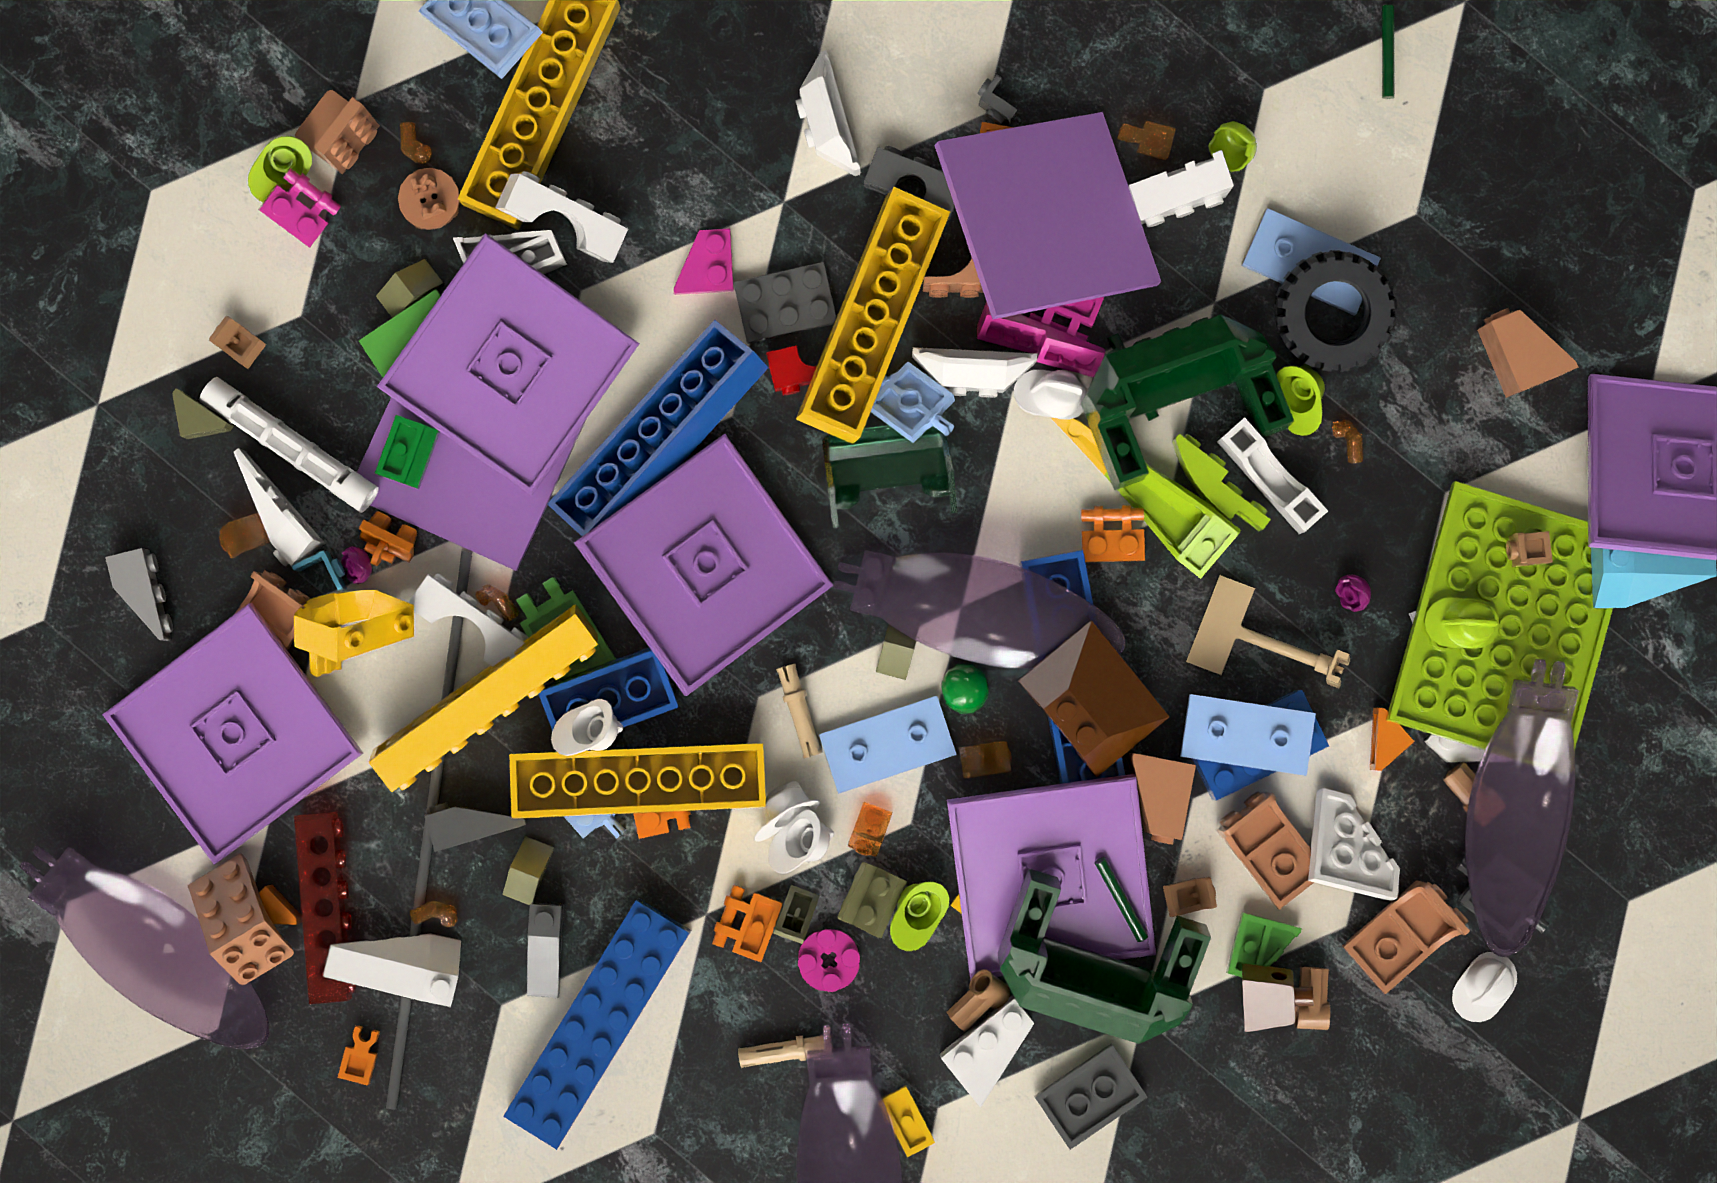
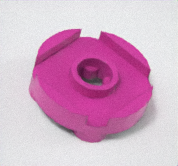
M823 929L815 931L804 940L800 947L798 967L801 975L810 986L817 990L835 992L845 988L854 980L859 970L860 955L857 945L848 934L841 930ZM831 952H834L836 954L834 960L837 962V965L835 967L830 965L827 968L823 967L821 955L823 953L829 955Z

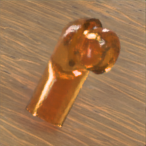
M400 123L401 151L415 163L424 164L428 162L432 156V149L416 139L415 123Z
M1343 419V422H1334L1332 426L1333 435L1336 438L1344 437L1347 442L1348 462H1363L1362 436L1351 421Z
M492 585L482 586L483 589L476 592L475 596L482 606H486L492 601L507 622L519 615L520 612L507 594Z
M430 901L410 910V917L416 925L434 917L441 919L440 922L443 926L452 927L458 921L456 916L458 912L453 905L439 901Z

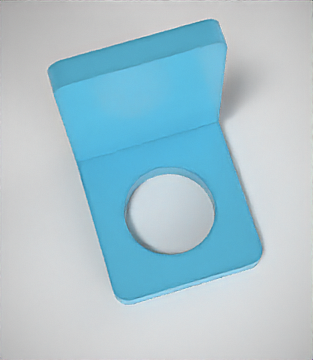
M323 550L292 566L294 571L300 572L316 563L324 561L336 588L339 591L347 590L342 576L345 575L344 569L337 558L332 559L328 551Z

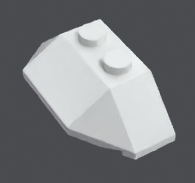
M827 50L820 52L799 89L801 99L795 100L800 118L806 117L809 129H805L804 133L808 147H815L817 156L853 176L860 175L859 161Z
M913 347L912 358L931 379L954 396H966V391H979L980 397H997V392L1003 393L1036 363L1037 353Z

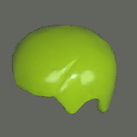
M1235 121L1222 124L1214 132L1215 135L1208 145L1212 158H1214L1213 153L1222 150L1230 172L1240 171L1245 168L1254 158L1257 151L1256 138L1253 132L1245 125Z

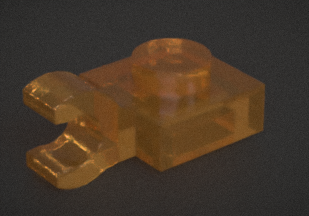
M1147 120L1144 123L1143 129L1123 124L1120 127L1117 139L1129 143H1139L1137 153L1167 160L1176 128Z

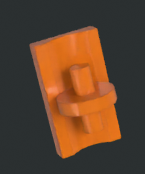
M376 511L369 521H362L359 530H361L359 538L367 542L364 551L373 554L371 564L378 566L382 560L392 564L396 557L410 563L414 556L417 530L402 524L397 535H394L387 531L391 524V518Z

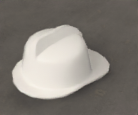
M1031 370L1017 379L1014 386V398L1024 411L1034 415L1063 420L1076 418L1083 412L1081 403L1085 397L1086 390L1073 373L1066 370Z
M597 699L570 710L556 722L552 731V745L559 754L565 756L576 755L586 750L601 751L612 745L617 734L623 730V725L617 721L616 716L613 714L612 706L608 701Z
M791 781L774 789L766 797V807H763L766 824L757 832L754 840L759 842L772 837L794 820L802 811H814L820 805V801L817 799L810 800L796 781Z
M811 810L802 811L773 838L768 853L770 866L774 871L786 874L795 870L804 862L821 859L827 852L830 839L834 836L833 830L821 823L815 812Z
M1486 952L1474 959L1453 989L1452 1002L1459 1015L1471 1022H1482L1491 1019L1513 993L1517 984V972L1514 964L1507 956L1498 952Z

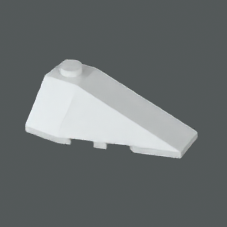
M237 448L234 451L235 457L269 540L277 549L273 552L275 557L284 566L288 564L293 566L311 557L326 543L246 451Z
M421 934L404 938L395 937L386 940L330 945L323 977L451 1007L459 976L461 940L435 934Z

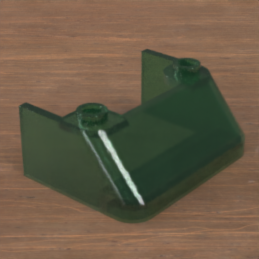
M890 426L865 428L861 437L853 444L831 434L823 438L822 445L833 528L839 527L837 509H849L860 501V491L921 484L922 491L931 497L939 498L948 495L951 513L958 512L954 470L948 438L934 426L927 429L914 443Z

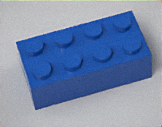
M650 647L544 685L545 688L539 693L552 731L556 722L565 713L597 699L608 701L612 706L613 714L616 716L617 721L623 727L678 708V702L667 672Z
M1295 690L1265 705L1313 713L1302 690ZM1316 717L1310 756L1329 747ZM1192 759L1211 799L1215 801L1277 772Z

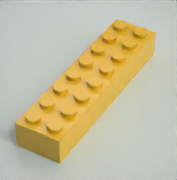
M618 0L548 1L537 25L543 33L524 53L458 196V200L463 206L516 230L520 229L522 221L495 207L510 174H522L523 171L539 177V184L541 183L621 9Z
M893 187L886 195L796 420L852 444L861 437L950 211L896 187Z
M576 604L524 640V644L514 652L515 657L511 659L507 656L494 666H488L373 749L369 764L391 792L398 787L401 790L408 788L417 780L415 776L423 769L427 772L433 770L443 761L441 757L449 751L454 754L467 745L468 741L466 739L475 732L478 735L483 734L494 725L492 721L500 714L504 717L508 716L520 706L518 702L527 695L529 698H533L545 688L543 684L550 678L554 677L555 680L561 678L571 670L569 667L571 663L578 658L582 662L597 651L595 646L598 645V633Z
M763 743L583 751L570 756L561 755L558 752L509 754L511 816L513 819L766 807Z

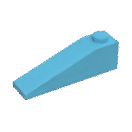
M1591 547L1593 608H1626L1717 576L1716 560Z

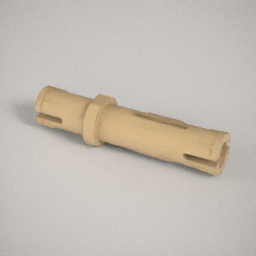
M796 664L776 669L785 695L782 698L789 707L803 752V758L823 753L806 703L805 696H807L806 689L802 690Z
M831 1034L803 1038L802 1035L796 1036V1040L738 1048L741 1068L791 1059L805 1061L807 1057L834 1053Z

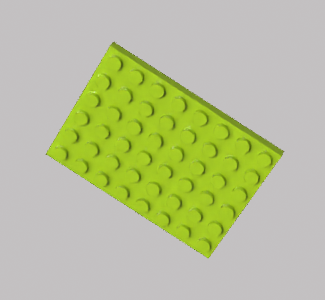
M1457 481L1453 482L1386 720L1560 774H1568L1613 608H1593L1591 547H1588V522ZM1549 531L1552 563L1512 567V560H1509L1506 554V543L1509 541L1510 535L1521 532L1525 534ZM1444 598H1476L1484 600L1493 606L1498 615V634L1492 643L1482 648H1449L1440 646L1431 640L1426 632L1424 623L1426 612L1433 603Z

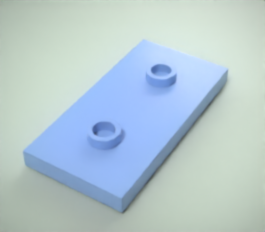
M427 0L419 9L423 17L501 79L543 33L538 26L504 0Z
M1267 208L1242 266L1283 284L1285 280L1283 278L1297 266L1298 262L1302 259L1306 260L1312 257V254L1318 252L1324 253L1330 252V250L1351 252L1369 260L1376 266H1378L1381 258ZM1339 281L1325 283L1311 294V297L1354 316L1357 314L1363 300L1360 293L1352 285Z
M1189 694L1180 757L1307 776L1316 713Z
M937 696L819 734L838 794L957 755Z

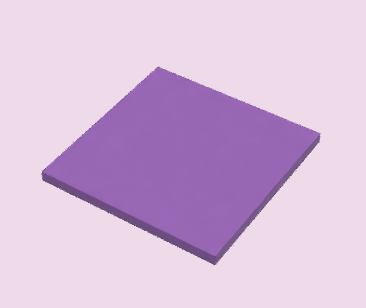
M1103 112L938 141L934 145L992 319L1154 287L1161 283Z
M485 233L377 387L532 496L640 343Z
M1590 374L1588 377V547L1717 560L1716 386Z
M391 397L357 471L358 474L379 487L377 496L370 506L518 571L585 422L532 496L441 432L439 433L419 489L375 474L396 415L434 428Z
M726 434L720 436L574 542L684 696L689 695L833 586Z
M252 603L246 605L102 714L214 865L363 754V751Z
M1135 774L947 799L970 980L980 970H988L996 977L1004 976L1000 970L997 953L1028 868L1058 877L1061 887L1060 895L1044 937L1117 960L1156 955ZM1101 857L1107 859L1148 934L1146 940L1137 942L1094 864L1097 859Z

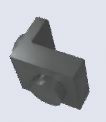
M997 74L992 81L987 78L978 91V95L981 96L978 106L987 111L986 116L999 125L1005 123L1009 126L1016 117L1017 109L994 94L1002 81V77Z

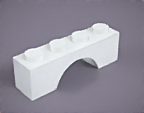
M523 171L522 174H510L495 207L496 209L522 222H533L539 215L547 211L554 210L560 212L574 226L578 250L602 262H614L628 231L627 228L619 224L621 219L606 212L603 213V216L594 212V206L584 200L577 199L574 202L566 198V191L554 185H550L547 188L539 184L540 178L529 172Z
M1243 418L1217 441L1299 534L1307 531L1328 512L1315 495L1291 476L1268 448L1264 438L1246 418Z
M439 573L435 577L428 574L408 603L414 605V612L431 624L446 616H461L474 622L481 630L485 640L483 660L491 666H494L507 656L511 659L515 657L514 652L524 644V640L529 638L515 627L510 631L501 625L504 619L490 609L486 613L476 607L478 601L463 591L460 595L450 589L453 583Z

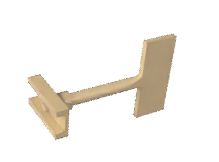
M1221 575L1219 576L1187 658V663L1222 676L1235 640L1241 639L1313 666L1315 671L1327 675L1326 681L1328 685L1340 688L1341 679L1335 676V673H1343L1344 668L1338 666L1339 662L1349 665L1350 655L1348 653L1337 650L1334 657L1320 653L1319 656L1244 628L1241 624L1255 588Z

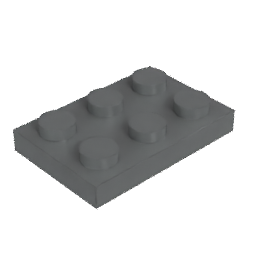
M824 262L733 282L747 344L833 325L836 321V313Z
M1111 1043L1034 1097L1067 1147L1071 1150L1145 1100L1147 1095Z

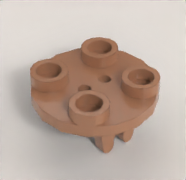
M434 168L418 169L408 175L400 186L398 195L399 208L406 220L419 229L431 230L441 228L451 222L459 213V189L452 177L442 170ZM434 194L438 196L436 199L432 198ZM426 199V202L421 203V200Z

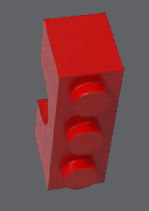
M797 346L766 353L775 392L782 391L783 396L800 392V386L811 383L817 366H808L803 363L798 355Z

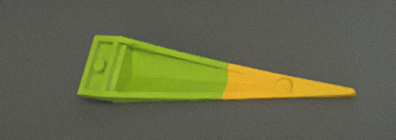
M1050 417L1110 481L1090 427L1076 418L1063 420ZM1146 463L1149 474L1144 480L1117 490L1133 508H1144V521L1176 560L1201 579L1241 530L1220 514L1217 508Z

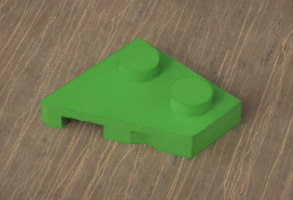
M1242 912L1226 973L1242 977V964L1270 967L1284 953V949L1291 941L1298 937L1302 928Z

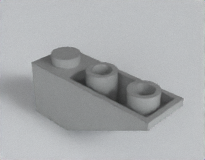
M140 548L105 557L114 590L159 640H171L170 632H173V624L170 615L165 614L162 602L166 601V595L162 584L157 582L155 572H158L159 567L156 556L151 554L150 550Z

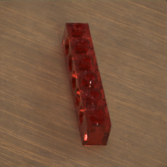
M337 812L294 816L309 1004L348 1001L352 998V993H356V985L323 977L330 947L322 941L323 932L330 930L336 936L335 944L348 943L347 930H351V915L349 911L345 912L344 899L349 897V887L347 880H343L342 868L346 867V853L344 849H340L339 839L344 834L343 820L338 818ZM318 836H323L328 841V849L325 853H320L315 848L314 843ZM321 867H325L330 871L331 879L328 884H322L317 878V872ZM323 898L330 900L333 904V912L330 916L324 915L320 911L319 905Z

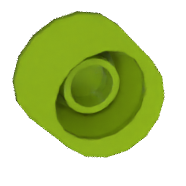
M281 136L269 142L252 165L248 174V186L252 195L259 201L264 202L276 185L287 192L292 184L285 180L283 176L289 168L299 175L301 173L307 175L310 170L312 154L309 147L302 140L293 136Z
M1304 364L1301 367L1286 366L1279 370L1276 376L1294 419V422L1287 429L1297 435H1310L1318 429L1322 422L1321 399L1325 392L1324 381L1318 372L1313 370L1308 364Z
M1451 597L1440 599L1431 605L1426 612L1424 620L1426 632L1431 640L1440 646L1449 648L1476 649L1485 647L1493 642L1499 629L1498 615L1493 606L1484 600L1476 598Z
M933 881L922 882L907 886L902 891L897 903V911L890 924L892 941L899 949L905 951L917 950L924 946L933 935L949 908V895L941 884Z

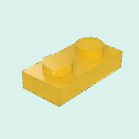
M906 1085L878 1100L907 1157L935 1143Z

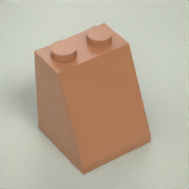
M1509 308L1491 315V317L1484 319L1486 325L1477 330L1506 398L1578 368L1577 362L1521 310L1510 313Z
M1127 753L1126 759L1130 774H1135L1140 816L1144 832L1152 834L1151 840L1173 845L1174 839L1182 840L1196 765Z

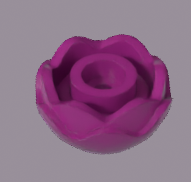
M349 547L342 552L341 563L347 569V579L352 581L353 584L359 585L364 583L371 575L372 565L368 554L363 549Z
M1349 574L1341 577L1335 592L1340 597L1342 607L1353 612L1364 610L1371 599V589L1367 581L1357 575Z

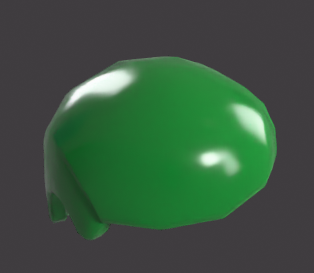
M958 664L949 669L941 683L946 705L960 714L976 712L984 706L989 695V687L985 675L980 669L971 664Z

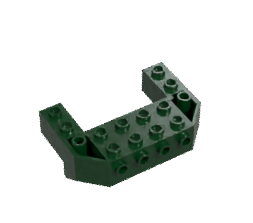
M1223 315L1210 319L1205 317L1194 321L1190 326L1181 329L1179 327L1170 329L1156 338H1144L1135 342L1133 346L1124 349L1119 347L1104 354L1105 356L1099 364L1081 403L1114 490L1140 482L1149 474L1130 425V419L1236 382L1252 426L1263 438L1286 430L1294 422L1272 366V362L1277 358L1274 350L1262 333Z
M1028 868L997 953L1000 970L1018 1005L1025 1009L1137 1044L1179 1026L1193 1005L1190 992L1211 940L1207 925L1177 915L1156 972L1044 937L1061 892L1058 877Z

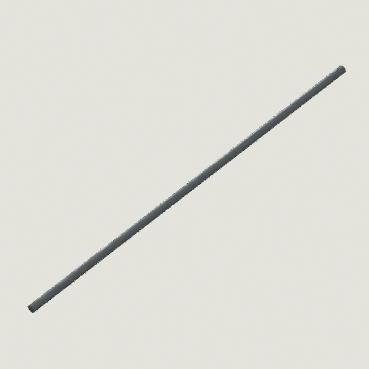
M461 551L456 593L459 595L463 591L467 593L472 552ZM453 616L441 700L454 691L464 618L461 616ZM445 754L441 757L443 761L431 772L426 814L431 813L429 807L438 805ZM426 820L424 823L409 937L421 934L433 846ZM401 996L386 1103V1109L396 1110L398 1104L412 1001L411 998Z

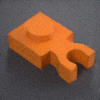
M357 1025L353 1032L355 1045L354 1047H345L337 1078L369 1085L378 1053L370 1052L372 1045L378 1040L380 1031L373 1030L370 1040L366 1041L361 1037L363 1027Z

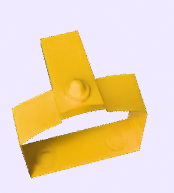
M377 590L352 591L338 594L330 593L306 601V604L303 605L306 608L302 609L300 607L294 614L295 647L309 652L310 673L316 677L332 673L334 670H341L342 660L414 637V605ZM360 620H365V621H362V622H359V623H356V624H353V625H350V626H347V627H344V628H341V627H340V625H344V624H347V623H351V622H355V621H360Z

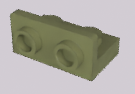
M862 862L854 876V881L847 897L841 905L838 919L852 924L873 936L882 938L907 881L880 867Z

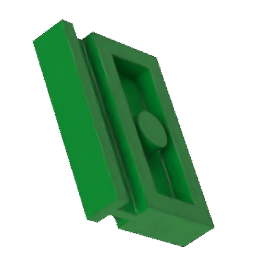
M396 415L375 474L419 489L440 431Z

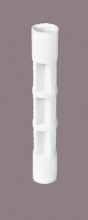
M215 377L203 389L199 398L202 404L290 462L299 471H303L347 504L361 513L372 504L377 496L379 487L350 467L340 463L320 449L315 443L308 441L289 428L283 421L273 417L232 386Z

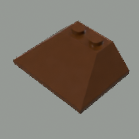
M1089 620L1018 679V682L1036 704L1050 717L1096 777L1169 718V715L1092 620Z

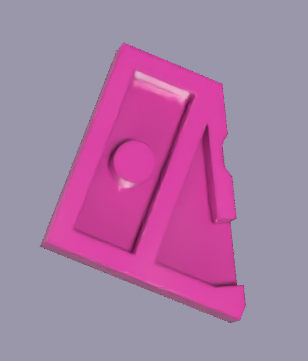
M730 229L699 230L674 286V295L734 292Z

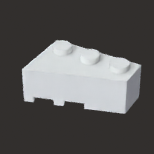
M1222 150L1213 153L1214 158L1197 164H1195V161L1185 164V168L1169 173L1165 171L1129 185L1141 224L1146 223L1147 227H1153L1165 222L1164 217L1176 214V217L1180 218L1192 214L1194 207L1205 204L1206 208H1211L1224 202L1223 198L1228 195L1234 186Z
M552 230L519 232L508 235H489L542 274L567 265ZM482 237L453 238L463 264Z
M1013 995L1009 997L1002 1007L994 1009L940 1053L943 1062L980 1108L1034 1025L1031 1017L1018 1005Z

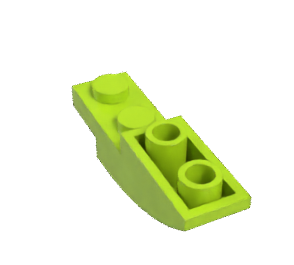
M1178 434L1172 441L1176 456L1185 475L1200 497L1217 508V511L1229 521L1237 514L1256 530H1263L1271 520L1265 515L1268 511L1255 501L1247 502L1241 497L1243 492L1228 481L1226 485L1221 482L1229 472L1224 468L1226 463L1213 453H1210L1209 456L1199 449L1201 444L1189 434H1186L1184 437Z

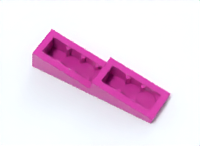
M987 302L977 324V339L1028 353H1037L1036 362L1090 377H1094L1099 364L1104 358V348L1024 315L1017 314L992 319Z

